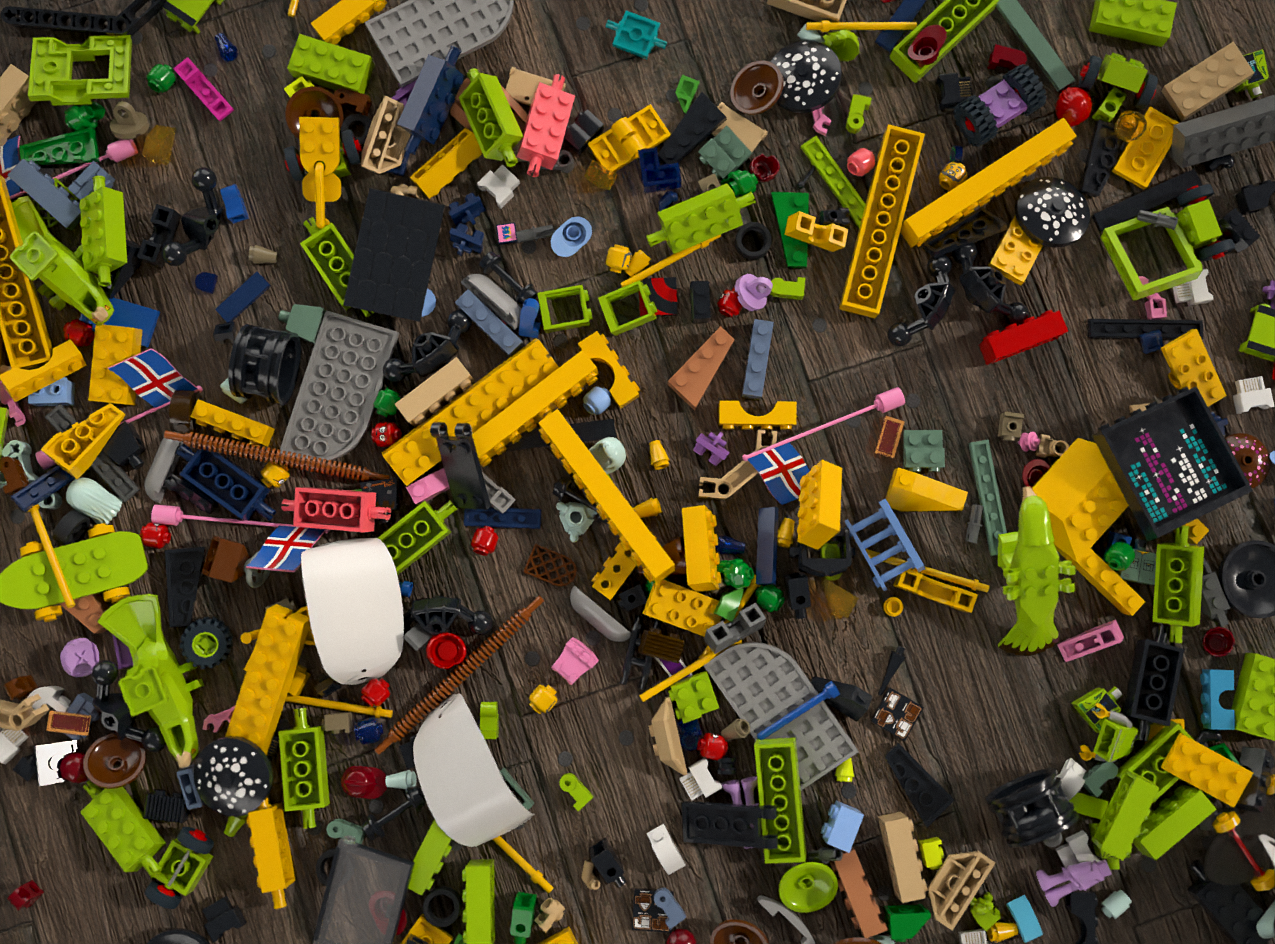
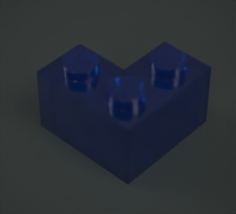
M657 147L638 150L644 193L681 188L682 180L679 163L660 165Z

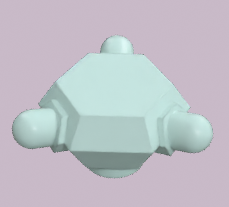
M558 502L556 504V508L560 511L559 517L563 527L570 534V541L577 542L579 535L581 536V534L586 532L594 521V515L598 513L581 503L569 502L564 504L563 502Z

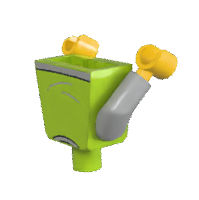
M1096 703L1095 705L1101 710L1099 712H1092L1098 718L1107 717V719H1104L1094 751L1091 752L1087 745H1082L1080 749L1084 753H1079L1084 761L1094 758L1097 761L1115 762L1131 752L1134 741H1137L1138 730L1132 726V722L1125 715L1112 710L1107 711L1102 704Z

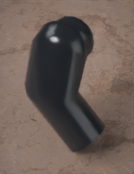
M1225 155L1212 159L1205 165V170L1212 173L1219 165H1224L1228 169L1232 168L1235 164L1234 158L1231 155Z
M1202 729L1194 740L1204 745L1206 741L1219 742L1222 739V735L1219 730Z

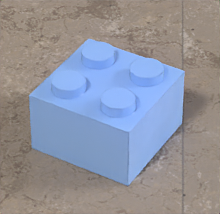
M836 800L835 804H831L828 815L830 817L828 822H824L822 826V838L827 844L850 853L864 815L858 809Z

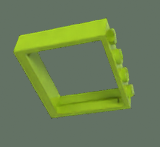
M1169 207L1152 212L1156 214L1161 212L1163 215L1176 217ZM1134 218L1104 229L1100 238L1133 301L1195 280L1203 271L1202 263L1200 260H1197L1192 245L1187 242L1184 230L1179 227L1178 223L1175 230L1166 228L1188 270L1145 285L1141 283L1117 236L1152 223Z

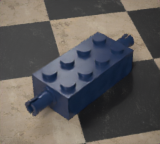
M450 46L445 60L428 54L397 125L411 135L404 150L412 155L416 154L421 140L433 145L435 144L452 104L455 102L457 93L463 84L465 76L455 67L462 52L457 47Z
M185 444L179 447L182 449L181 451L179 449L176 451L177 455L188 461L180 475L240 519L249 520L253 513L257 511L270 521L273 518L271 515L276 514V510L263 502L271 489L227 457L218 453V451L213 452V449L208 451V448L203 450L202 446V449H198L195 453Z

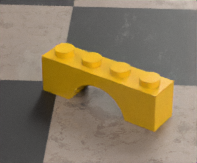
M596 331L579 342L578 346L581 350H584L592 362H603L612 369L615 380L609 392L621 409L639 397L638 391L640 389L635 381L631 382L627 377L630 374L624 365L620 366L617 362L619 357L614 350L610 351L607 344L609 342L604 334L600 335Z
M68 340L53 348V355L44 366L33 370L15 367L1 374L0 381L13 401L17 402L87 365L78 348L71 340Z
M719 401L718 426H723V429H734V426H742L744 430H751L753 426H758L762 430H772V427H780V430H792V427L796 426L797 402L777 401L770 413L764 416H753L744 411L739 401Z
M910 569L897 575L893 585L965 613H972L978 594L941 583Z

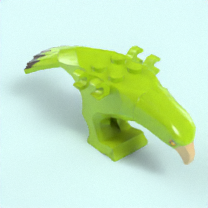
M30 195L19 197L16 201L12 202L23 245L21 247L18 246L12 252L10 259L30 280L34 281L39 277L44 282L37 291L48 299L51 298L49 303L54 308L56 307L60 311L67 302L97 326L106 323L113 315L114 308L104 290L98 285L99 280L94 273L84 271L82 244L73 253L48 231Z
M1024 487L1023 501L1019 511L1018 532L998 534V566L1003 569V577L1006 578V583L1008 584V586L1003 587V594L1006 595L1007 600H1014L1017 613L1016 624L998 643V648L1008 653H1015V655L1031 656L1045 652L1046 649L1053 647L1060 640L1058 631L1053 623L1054 611L1058 602V591L1066 593L1075 592V584L1071 583L1070 578L1058 580L1059 573L1065 575L1075 574V565L1072 566L1071 561L1059 562V555L1053 543L1054 537L1047 504L1040 497L1036 496L1032 488Z
M149 593L128 596L112 605L98 619L99 624L130 649L133 668L126 672V677L119 681V686L131 716L148 711L150 716L159 725L167 747L178 762V766L186 768L197 756L199 749L193 716V699L190 691L203 687L204 683L202 679H197L186 684L183 673L194 670L197 667L192 666L193 663L191 661L179 666L178 660L166 642L161 630V613L157 595Z

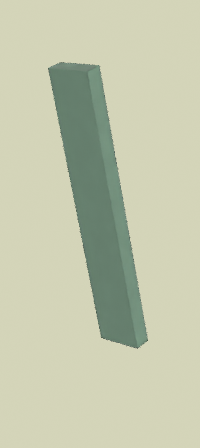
M999 0L996 8L1055 89L1059 92L1073 83L1074 77L1017 0Z
M989 440L971 442L968 445L979 501L983 507L982 517L990 556L998 555V534H1005L1007 531Z

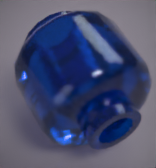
M375 717L361 719L354 726L356 741H360L362 745L378 742L380 735L384 734L382 722L378 723Z

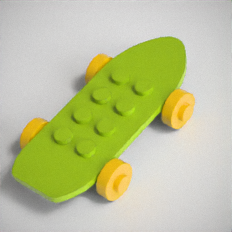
M105 523L97 524L94 528L88 530L89 539L53 548L73 600L104 592L105 602L112 601L113 604L117 603L119 600L130 596L129 587L122 586L135 582L148 570L141 537L132 532H115L113 525H106ZM38 541L29 542L26 546L20 548L22 558L10 564L0 574V602L19 609H39L34 612L36 620H44V622L54 621L63 612L60 605H53L65 601L43 544Z

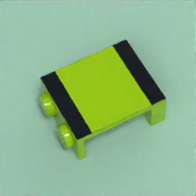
M167 0L162 7L167 12L166 16L173 22L179 21L182 23L181 26L188 32L194 31L199 34L201 31L197 28L196 24L213 1L220 5L223 0Z
M1259 304L1250 310L1251 313L1255 314L1248 340L1240 344L1239 351L1275 362V309H1272L1267 304Z

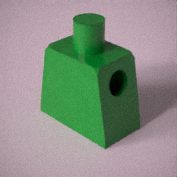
M517 892L510 934L514 935L515 944H525L526 937H530L537 894Z

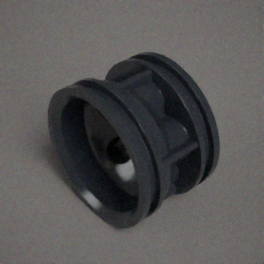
M245 324L236 336L230 356L228 380L232 395L250 399L253 395H258L266 398L272 404H287L294 392L300 369L301 343L298 334Z
M1045 768L1020 776L1001 785L986 796L985 800L987 804L991 805V812L997 814L1003 826L1002 835L1004 838H1007L1006 843L1008 847L1019 848L1046 840L1066 830L1079 819L1077 811L1074 810L1073 803L1068 801L1062 789L1061 779L1056 777L1058 772L1055 768Z

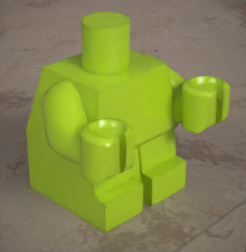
M989 892L984 895V899L973 897L970 902L971 913L985 931L1000 919V911L994 908L991 902L993 896Z

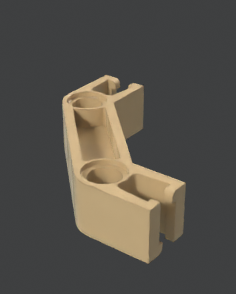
M765 430L757 431L754 452L769 447L761 445V436L765 434ZM771 431V433H768V436L772 437L770 446L776 444L777 431ZM743 460L721 479L700 477L699 486H703V483L714 484L715 488L714 493H703V489H699L698 498L725 500L756 476L758 472L749 461ZM726 485L728 493L725 495L720 494L718 487Z
M39 694L23 700L20 704L0 700V728L20 731L35 724L50 709L46 704H43L41 708L36 710L32 708V705L41 699Z

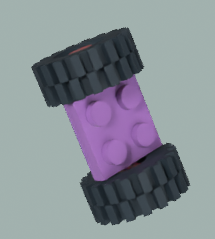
M1027 65L1017 66L1003 75L1001 82L978 97L975 95L970 96L954 107L953 113L955 114L954 119L957 120L956 124L960 127L959 130L963 132L965 139L968 138L970 144L973 143V146L977 147L982 146L996 137L998 128L1020 114L1028 116L1046 104L1045 100L1047 98L1044 95L1046 92L1042 88L1043 84L1039 82L1038 75L1035 76L1034 71L1030 70Z

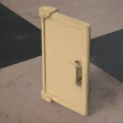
M512 67L505 90L516 102L531 106L539 82L551 86L553 80ZM566 83L563 84L562 91H564Z
M721 102L717 107L726 116L727 120L711 133L712 135L716 136L722 129L728 126L751 152L767 136L768 131L761 129L730 109L725 103Z

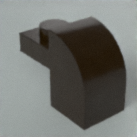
M175 390L171 398L169 417L175 432L181 434L194 432V435L196 433L195 421L191 417L196 405L195 391Z

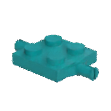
M627 10L619 23L610 20L606 23V28L616 31V36L612 43L613 47L644 59H648L650 51L654 46L665 49L667 41L657 38L661 23Z

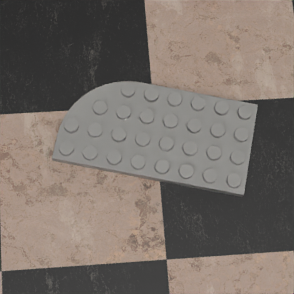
M326 310L280 447L281 454L285 450L286 455L290 451L291 456L294 452L296 457L298 454H302L301 458L303 455H307L306 459H308V456H312L311 460H313V457H317L316 461H318V458H322L321 462H323V459H327L328 462L329 460L333 461L344 456L359 444L369 428L375 410L373 403L378 392L382 389L385 379L383 365L392 358L399 332Z

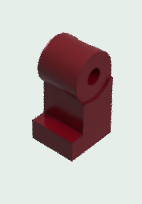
M995 44L991 50L987 68L995 70L997 66H1001L1011 71L1019 65H1025L1027 56L1023 51Z
M31 880L18 887L10 894L7 900L19 911L23 907L29 908L44 892Z

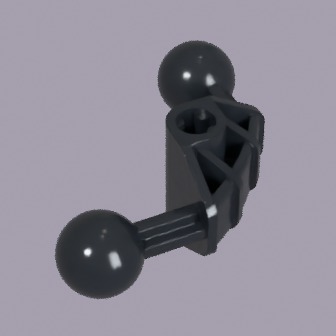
M198 168L192 174V184L197 190L202 192L206 206L184 213L181 218L184 232L190 241L184 244L169 242L162 249V258L170 266H180L186 261L188 254L199 249L206 250L220 224L223 208L218 206L213 191L217 184V177L209 168Z
M974 243L952 252L954 260L962 264L963 274L960 275L959 279L966 298L971 304L989 314L993 311L1003 314L1005 321L1009 325L1016 323L1019 326L1024 323L1025 319H1028L1029 310L1023 303L1013 302L1008 305L1002 302L1006 282L999 270L993 267H973V261L977 256V248Z
M946 255L936 258L932 256L928 260L927 270L932 277L937 278L938 283L927 284L919 288L915 293L916 303L923 317L922 319L909 325L898 322L889 328L888 339L893 345L898 347L907 345L911 341L913 334L928 327L930 330H934L939 321L943 319L955 294V289L948 277L952 264Z
M463 310L453 311L448 317V326L450 328L448 336L433 332L419 335L412 346V363L405 364L399 358L387 360L383 365L385 378L391 382H399L407 374L417 373L420 377H426L433 372L439 371L458 353L457 340L460 334L466 333L471 328L472 319Z
M434 596L433 598L414 600L412 602L411 608L403 615L404 635L411 630L410 624L415 619L424 630L433 635L442 634L446 631L457 615L468 622L470 631L476 635L487 634L493 626V620L486 611L479 610L473 612L461 605L460 598Z
M102 660L96 663L92 668L91 675L94 682L98 684L97 697L92 701V705L98 712V716L101 717L102 724L112 731L119 740H124L127 737L141 741L143 747L150 752H159L164 749L167 744L159 727H151L146 731L134 728L133 724L137 715L131 716L123 694L109 693L110 684L118 677L116 664L109 660Z

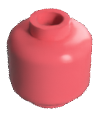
M865 148L858 149L847 160L849 172L856 176H864L875 166L873 152Z

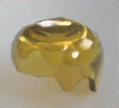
M1137 111L1123 114L1116 121L1114 131L1119 139L1125 142H1132L1139 139L1146 131L1147 121Z

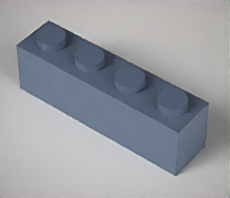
M22 159L7 176L65 228L73 230L81 221L80 202L77 200L72 201L68 197L70 193L63 187L58 188L54 184L55 180L47 173L45 175L39 171L41 167L31 160L29 162Z
M469 289L455 301L457 307L463 310L472 319V322L509 357L524 347L523 341Z
M755 319L753 322L741 396L743 398L755 400L762 398L774 322Z

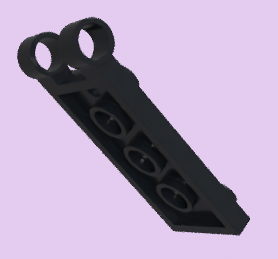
M433 422L430 427V433L437 440L454 505L456 508L488 510L491 504L474 444L471 425L469 423H457L455 426L456 437L448 436L446 423Z
M684 801L682 803L683 842L764 849L778 848V836H761L760 818H777V806L775 805L754 806ZM750 823L754 824V828L750 827Z

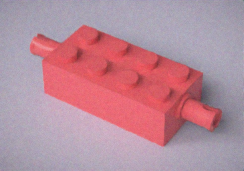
M559 74L554 75L551 86L539 82L524 127V137L520 141L516 155L517 158L530 162L527 174L531 176L533 172L532 177L539 176L541 166L552 170L556 164L575 95L562 91L565 77L561 76L559 80Z
M295 487V500L283 499L281 503L289 505L281 506L283 511H294L293 526L372 532L374 531L375 519L389 520L391 514H383L386 512L391 513L389 507H375L376 492Z

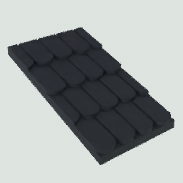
M370 188L343 305L420 322L445 205Z

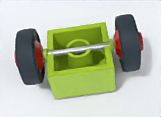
M1113 52L1112 55L1106 54L1103 62L1102 58L1092 55L1081 69L1078 87L1089 91L1094 82L1100 79L1101 81L1135 92L1134 107L1145 109L1156 93L1158 77L1147 74L1148 70L1144 68V64L1132 58H1130V61H1126L1125 57Z
M346 130L341 133L340 163L335 172H333L338 178L351 175L346 155L352 165L361 163V145L359 140H356L352 130ZM290 146L285 148V165L288 172L290 171L295 181L303 180L305 170L296 147Z
M1211 184L1193 186L1187 189V192L1177 197L1180 207L1185 208L1175 216L1178 218L1177 223L1179 227L1184 230L1187 242L1192 245L1193 249L1209 244L1198 251L1201 261L1220 259L1226 253L1235 249L1232 239L1217 241V238L1222 233L1209 199L1205 200L1214 194Z
M183 827L177 838L172 840L158 864L162 871H157L159 874L154 878L161 882H150L145 890L146 897L163 908L176 909L181 902V894L186 896L195 889L211 862L213 856L209 852L214 845L213 840L198 829Z

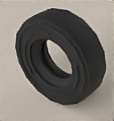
M352 114L343 121L341 133L346 130H352L355 125H362L365 128V133L363 136L356 138V140H359L361 148H363L372 121L365 115Z

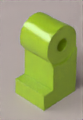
M1113 87L1092 118L1096 121L1100 119L1110 123L1127 94Z
M853 94L846 121L848 132L856 134L861 130L864 124L863 112L869 109L872 98Z
M798 277L796 282L784 281L782 278L772 279L771 296L796 300L803 299L805 278Z
M481 702L480 732L484 739H497L499 737L497 702Z
M566 773L561 777L560 787L563 791L569 792L576 800L573 806L577 811L582 809L594 797L574 774Z

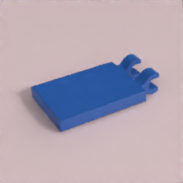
M114 297L113 299L108 298L113 305L114 313L103 325L143 330L141 346L148 348L160 312ZM81 313L79 320L93 325L92 331L95 332L96 324Z

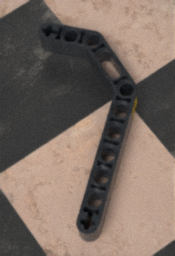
M134 0L118 16L7 6L2 9L1 18L5 23L18 28L106 36H133L163 9L162 6L167 0ZM148 1H151V6L135 19V13ZM34 15L33 21L30 22V17ZM52 16V22L48 24V19ZM70 18V19H71V22H70V24L67 26V25H66V22H67V20ZM89 20V25L85 28V22ZM107 21L108 26L106 29H103V24ZM126 23V29L122 31L121 27Z

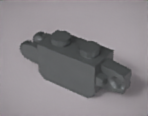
M1204 558L1201 612L1204 615H1208L1210 619H1213L1217 627H1223L1229 624L1226 614L1228 613L1227 609H1230L1216 573L1211 571L1208 562Z

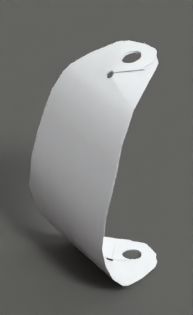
M354 538L335 541V543L321 544L320 546L303 551L301 554V565L308 613L314 641L324 670L332 679L340 684L356 685L370 681L372 678L377 679L384 676L400 657L404 639L401 591L397 571L387 547L378 538Z
M460 693L451 695L428 714L414 740V763L428 807L438 826L450 838L459 844L475 847L517 828L535 815L531 814L520 804L506 785L489 747Z

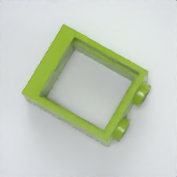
M639 280L598 298L610 332L613 335L617 336L657 319L655 315L657 308L653 301L650 302L648 296L651 293L647 284L644 285ZM640 291L648 314L619 326L611 303Z
M583 285L538 293L545 334L590 325L589 320L593 318L591 308L587 309L586 301H589L588 291L583 290ZM580 295L584 319L551 325L547 300Z

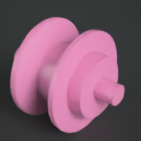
M1030 432L1029 434L1022 433L1018 444L1025 452L1037 450L1040 439L1035 432Z

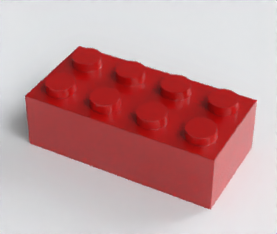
M1049 310L1036 318L1033 316L1025 319L1022 325L1017 326L1015 323L1005 327L1006 329L1000 332L996 330L987 334L988 336L984 337V341L979 344L986 364L990 365L1058 339L1067 333L1068 329L1060 310L1056 312Z

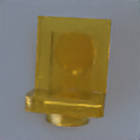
M592 160L584 177L597 187L610 190L618 174L608 170L599 162Z

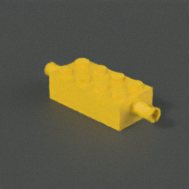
M267 797L257 809L248 813L247 825L248 828H251L252 833L250 844L255 851L254 866L258 868L257 885L261 888L262 893L272 892L274 909H279L287 906L284 889L296 880L282 802L269 804Z

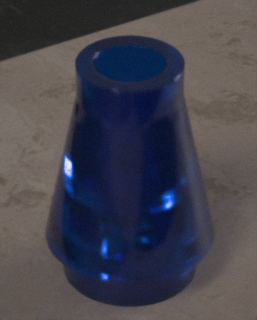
M218 33L214 39L220 57L227 62L235 60L238 56V49L224 33Z
M726 535L718 536L716 551H719L720 554H743L745 543Z

